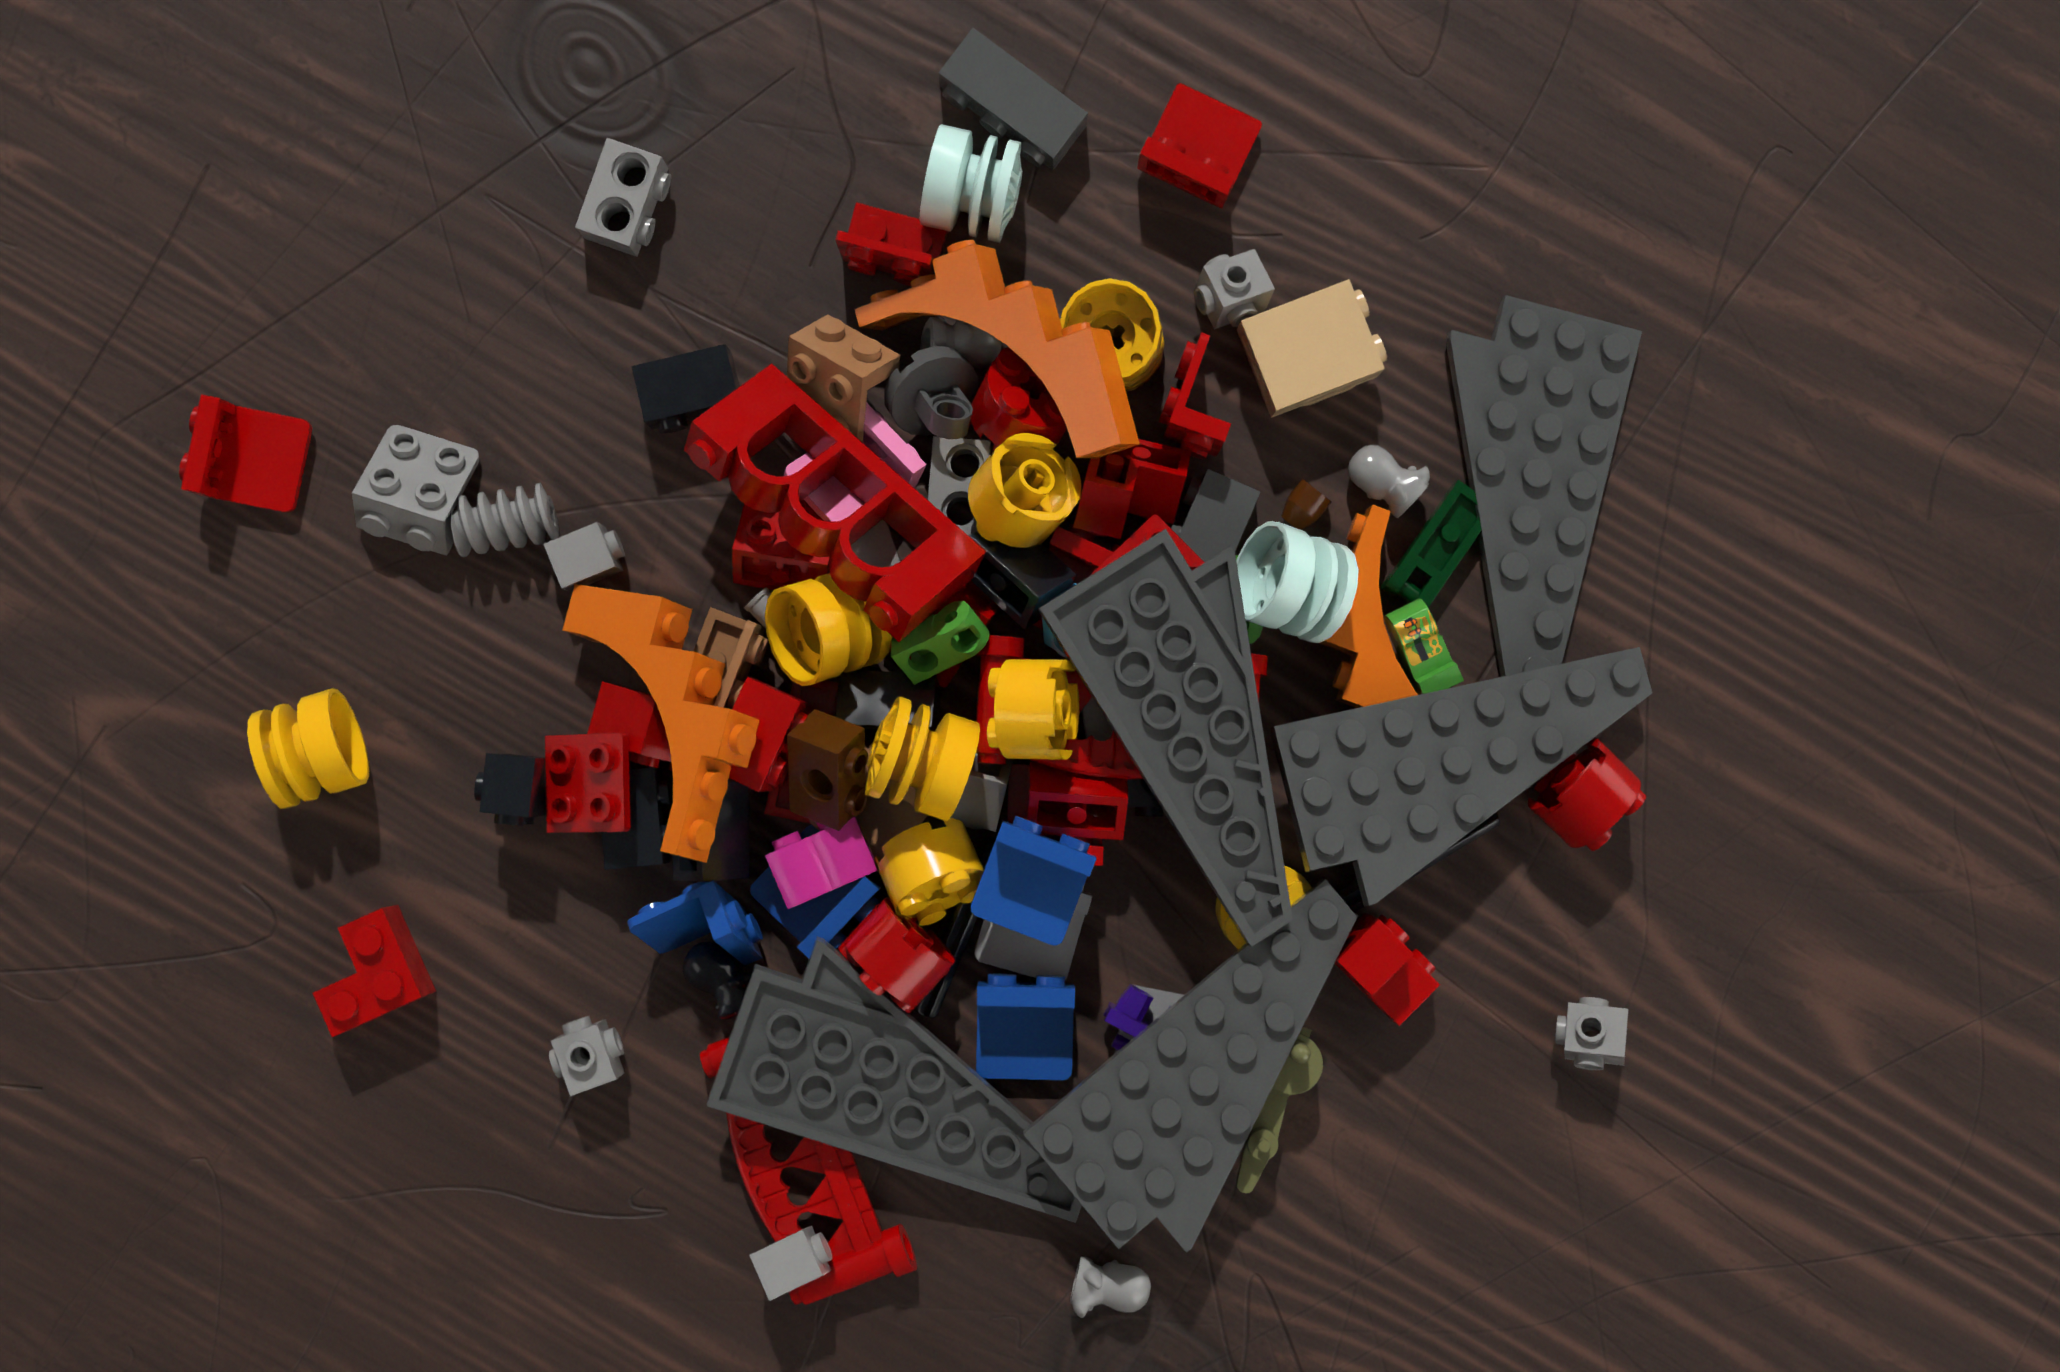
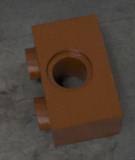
M814 709L804 723H799L787 734L790 811L840 831L853 816H858L863 811L868 800V796L865 795V767L868 760V753L865 750V728Z

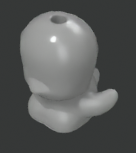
M930 317L922 331L920 350L934 346L952 347L962 357L966 358L974 369H986L991 366L1000 353L1002 343L989 333L966 322L958 320L954 325H950L942 317Z
M1367 445L1359 449L1349 461L1348 473L1354 484L1366 492L1369 499H1384L1389 505L1390 513L1396 518H1399L1429 485L1430 472L1428 467L1424 466L1419 470H1416L1415 466H1410L1408 469L1402 468L1392 454L1379 445Z
M1081 1256L1075 1273L1070 1303L1080 1318H1084L1087 1311H1092L1094 1306L1100 1304L1116 1311L1134 1313L1146 1305L1150 1295L1151 1282L1148 1274L1139 1267L1120 1264L1117 1260L1099 1266L1094 1264L1093 1260L1089 1257Z

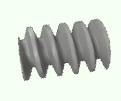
M541 483L535 484L533 498H528L523 487L517 486L514 501H509L504 490L498 489L496 504L492 505L485 493L480 492L478 493L477 507L473 508L467 497L461 495L459 496L458 510L453 511L451 514L453 541L459 555L462 557L469 555L471 547L476 553L485 554L489 550L490 543L495 550L504 551L508 547L509 540L514 547L523 548L527 543L528 536L536 545H541L545 542L547 533L552 540L559 538L556 510L551 497L547 495Z

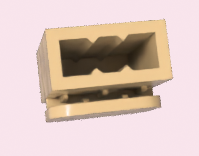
M1350 279L1241 320L1237 332L1271 418L1351 390L1358 384L1377 378L1385 369L1382 363L1387 361L1385 347L1378 334L1371 335L1365 320L1369 316L1368 304L1360 289L1354 291Z

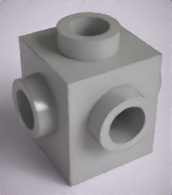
M1252 249L1232 257L1223 254L1209 260L1202 268L1194 289V299L1199 311L1203 315L1207 314L1214 329L1231 324L1232 327H1238L1241 320L1266 310L1275 288L1256 250Z
M1595 997L1579 998V1003L1568 1002L1567 1016L1558 1015L1555 1044L1565 1045V1059L1574 1060V1066L1577 1068L1603 1070L1604 1064L1624 1066L1628 1009L1609 1007V1001ZM1587 1031H1596L1598 1035L1594 1037L1586 1036L1584 1033Z
M588 1015L561 1026L564 1034L551 1040L553 1049L549 1051V1059L552 1069L558 1078H564L570 1096L614 1081L625 1073L619 1056L624 1054L620 1035L615 1027L609 1029L606 1019L592 1024ZM583 1048L587 1049L590 1057L585 1055Z

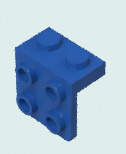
M1015 816L1013 824L1003 821L971 903V912L979 918L1053 946L1059 945L1065 937L1087 876L1090 877L1097 857L1087 853L1090 846L1089 843L1063 833L1058 842L1040 835L1044 826Z
M809 825L800 833V836L804 839L820 831L813 825ZM768 867L751 885L750 893L801 942L797 948L809 958L817 936L824 938L836 949L847 938L841 932V929L853 917L861 923L873 908L880 903L874 895L882 886L869 874L787 909L772 871Z
M714 880L711 882L694 883L686 887L682 895L667 902L650 903L642 907L638 911V915L627 921L630 932L658 953H666L711 933L713 940L743 965L746 966L762 959L757 942L761 941L763 936L755 917L751 913L747 915L745 907Z
M1003 973L988 974L987 981H978L976 1072L986 1079H1068L1072 1074L1073 1013L1075 1008L1074 983H1065V976L1036 975V982H1017V975Z

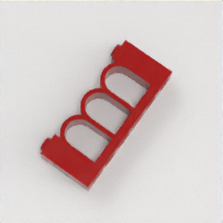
M772 363L691 423L684 451L690 456L693 463L697 467L706 470L719 482L728 475L731 490L741 502L752 509L767 513L780 512L778 518L780 531L790 546L806 555L830 557L828 568L835 584L850 597L865 601L866 604L863 611L870 616L878 628L887 631L898 642L903 640L974 577L986 553L979 544ZM785 433L814 459L790 476L777 477L766 474L756 468L750 458L781 434ZM834 476L865 504L841 521L827 522L807 513L800 504V501ZM882 519L916 548L902 561L890 567L869 565L859 559L851 548L854 542Z

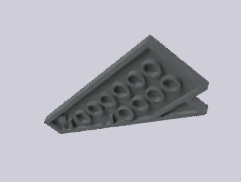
M1505 295L1500 300L1491 340L1455 330L1449 331L1446 336V346L1469 486L1475 491L1477 499L1475 509L1481 524L1478 542L1501 677L1562 664L1642 334L1640 330Z
M1164 529L1038 608V611L1248 946L1253 947L1291 922L1293 918L1236 555L1232 547H1229L1191 570L1171 536Z
M1640 647L1272 727L1270 733L1305 872L1353 862L1364 907L1379 902L1651 695L1653 692Z
M1321 879L1291 905L1293 918L1291 922L1253 947L1244 944L1023 1131L1025 1138L1118 1249L1156 1217L1186 1253L1192 1249L1357 919L1355 913L1326 879Z
M817 936L802 979L755 964L707 1100L708 1107L1076 1223L1082 1205L1023 1135V1131L1033 1122L912 1015L899 1008L887 993L884 992L881 996H878L867 988L859 978L862 972L824 938Z

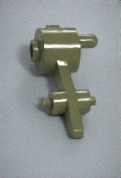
M1302 1027L1243 1145L1236 1178V1186L1242 1193L1253 1191L1269 1159L1278 1150V1136L1288 1097L1310 1090L1318 1082L1322 1074L1323 1058L1317 1045L1309 1038L1312 1030L1308 1027Z

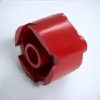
M1009 347L1002 349L992 362L972 401L973 412L971 422L974 430L980 438L984 434L994 443L993 450L1007 438L1020 433L1040 435L1057 445L1067 426L1054 399L1041 379L1021 357Z
M1593 738L1585 744L1588 749L1578 755L1573 753L1540 778L1534 786V789L1540 793L1537 801L1531 798L1528 799V807L1570 848L1587 846L1591 851L1599 849L1610 839L1613 833L1610 828L1623 815L1629 816L1636 812L1646 800V795L1640 790L1641 780L1598 738Z
M886 897L873 908L840 944L838 950L849 962L864 970L859 975V978L867 988L878 996L887 991L892 1001L909 1014L950 970L949 968L954 964L955 958L931 929L926 932L916 923L917 918L899 917L893 908L890 898Z

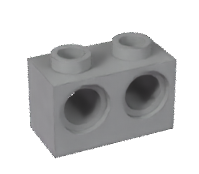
M607 138L575 226L581 236L589 241L638 257L641 245L647 246L652 239L655 219L651 217L657 200L663 202L670 188L671 174L667 173L669 168L663 158L648 151ZM634 168L646 170L645 178L640 184L636 186L624 185L625 175ZM619 212L630 214L629 223L624 229L620 231L608 230L609 220L614 214Z
M933 436L928 501L945 516L948 517V511L954 503L960 501L968 502V488L973 477L963 478L957 476L952 471L954 460L960 455H972L978 460L980 468L991 455V441L964 438L945 439ZM975 518L966 525H957L968 536L977 531V521Z

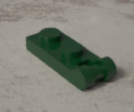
M1460 480L1455 481L1399 563L1383 582L1380 588L1381 591L1391 598L1396 595L1406 603L1421 598L1427 607L1431 605L1481 532L1480 518L1477 517L1475 505H1477L1476 493L1473 489ZM1414 569L1428 578L1420 589L1407 580Z

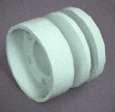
M941 124L935 135L927 166L920 206V225L951 232L961 211L969 213V236L977 237L983 217L990 218L988 240L1000 243L1008 222L1013 218L1023 173L1020 158L1021 142L1009 139L1003 159L998 160L996 159L998 137L990 135L984 145L981 156L972 154V131Z
M1268 521L1257 527L1246 540L1236 560L1246 621L1267 628H1279L1284 634L1297 636L1299 639L1308 642L1320 643L1331 638L1344 623L1356 595L1359 569L1355 554L1347 546L1329 542L1328 539L1322 537H1310L1303 530L1274 521Z

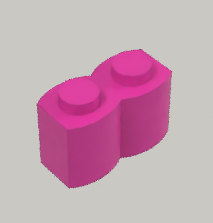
M856 816L851 818L840 831L817 822L816 824L820 832L802 839L799 831H796L771 842L775 851L765 855L787 909L878 871L874 856Z

